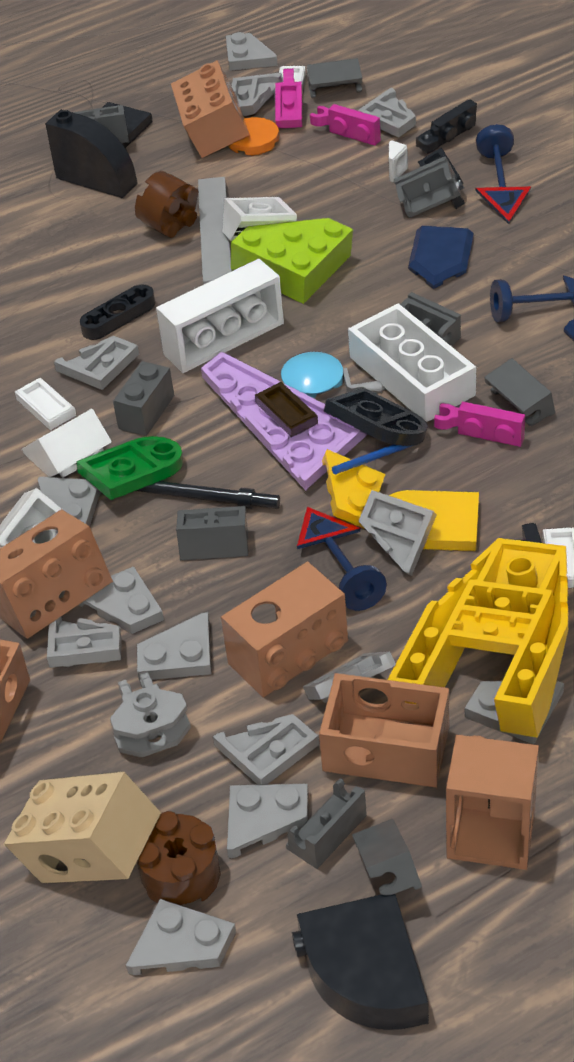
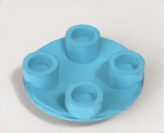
M306 352L292 357L284 364L281 378L284 384L315 398L317 394L327 392L332 388H338L343 384V367L339 360L332 355L322 352Z

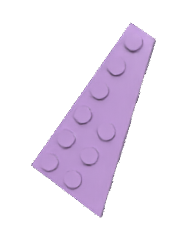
M222 351L201 368L202 378L305 491L327 472V467L322 465V459L327 449L344 456L367 436L366 433L324 412V403L286 385L318 415V424L291 437L255 402V394L280 381Z

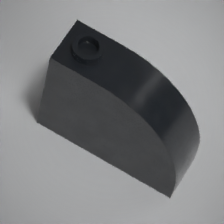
M62 109L45 123L56 179L119 198H123L137 185L135 168L127 150L119 139L105 126L89 117Z
M381 894L297 914L299 931L292 932L297 957L305 956L308 971L317 992L334 1011L356 1024L375 1029L399 1030L429 1024L427 996L395 894Z

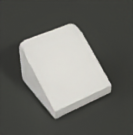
M390 141L389 180L394 182L395 178L400 177L408 169L407 145Z

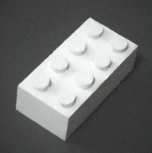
M257 259L156 307L164 356L182 373H185L213 359L221 351L225 353L284 324L280 276L262 260Z
M396 304L348 328L350 358L375 380L380 381L382 386L426 422L434 419L435 415H439L440 404L446 403L456 407L462 401L465 402L476 396V366L400 304Z

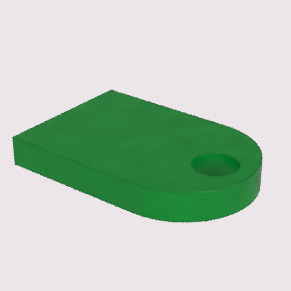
M149 436L128 441L76 462L78 473L110 500H113L173 476L181 469L183 458L181 446L177 442L165 437Z

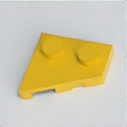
M327 449L322 459V465L327 467L328 478L326 484L328 492L332 497L330 504L333 516L364 529L359 522L360 516L371 490L380 491L385 474L368 466L360 465L335 475L332 472V467L351 459Z

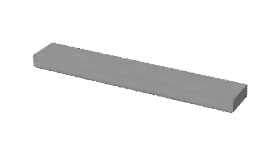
M225 177L198 179L203 285L232 272L230 239L222 232L224 198H227Z

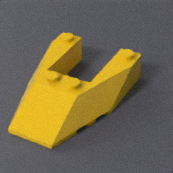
M497 538L470 564L471 570L463 578H455L447 586L448 592L439 601L432 600L427 604L387 680L445 688L465 648L514 655L494 698L500 731L538 738L550 710L569 630L566 546ZM404 701L408 704H416L414 702Z

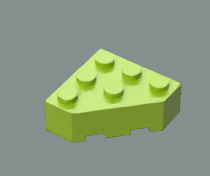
M330 218L248 226L231 242V269L236 270L260 259L280 276L281 293L304 304L351 256L353 229Z

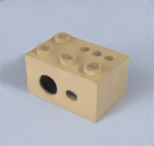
M125 772L39 780L31 790L30 798L21 814L13 822L12 830L4 845L41 883L128 879L161 812ZM59 860L67 866L68 871L55 870Z

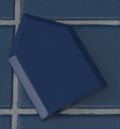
M421 226L416 230L408 269L415 275L420 274L433 289L443 285V281L452 276L457 278L467 273L474 233L468 228Z

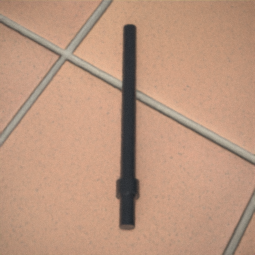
M158 481L136 490L138 492L235 503L238 506H246L248 509H252L254 506L278 509L280 506L279 495L256 493L255 489L240 488L238 491Z

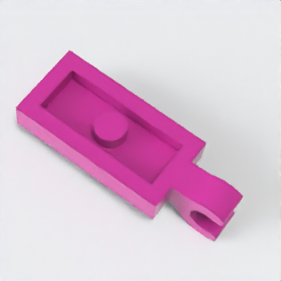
M294 68L283 69V82L275 83V123L278 128L302 127V81L295 82Z
M333 104L329 109L324 106H318V114H310V124L314 126L329 125L331 133L374 146L381 141L380 117Z
M463 401L459 408L442 403L439 406V415L434 416V427L447 430L458 426V434L521 447L525 435V414Z

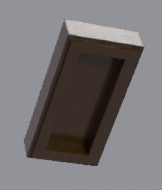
M282 382L255 394L256 404L291 437L318 424V415Z

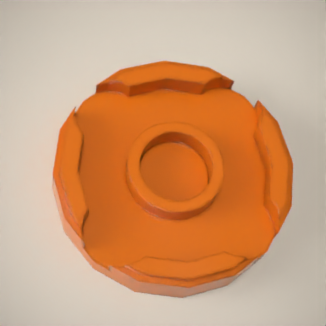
M244 118L250 135L228 145L236 153H239L238 150L245 151V155L253 156L272 150L275 147V143L279 141L278 126L266 118Z

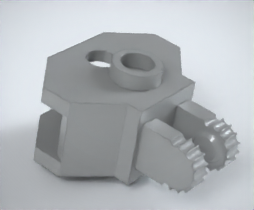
M148 672L140 675L142 689L132 692L126 680L118 682L123 702L110 717V721L120 753L145 757L177 746L191 728L185 713L187 705L183 695L159 689L157 684L153 685ZM159 735L161 736V739L158 742L149 741L157 738Z

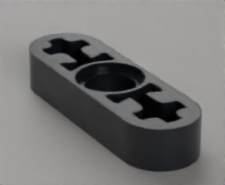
M144 284L133 286L85 313L80 318L83 337L89 340L101 339L153 309L155 306L153 288ZM124 310L122 313L112 314L114 311Z

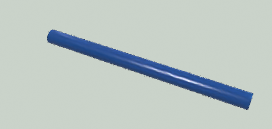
M393 444L333 466L332 472L336 475L411 446Z

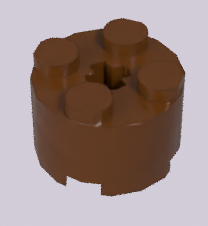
M162 170L152 174L145 181L149 185L145 189L143 196L137 195L135 215L145 225L165 236L173 238L184 226L191 227L197 219L195 209L199 191L189 183Z
M172 811L161 813L137 860L142 884L147 890L149 898L157 904L160 899L180 906L192 903L200 898L203 902L217 888L221 876L212 828L195 816L175 814Z

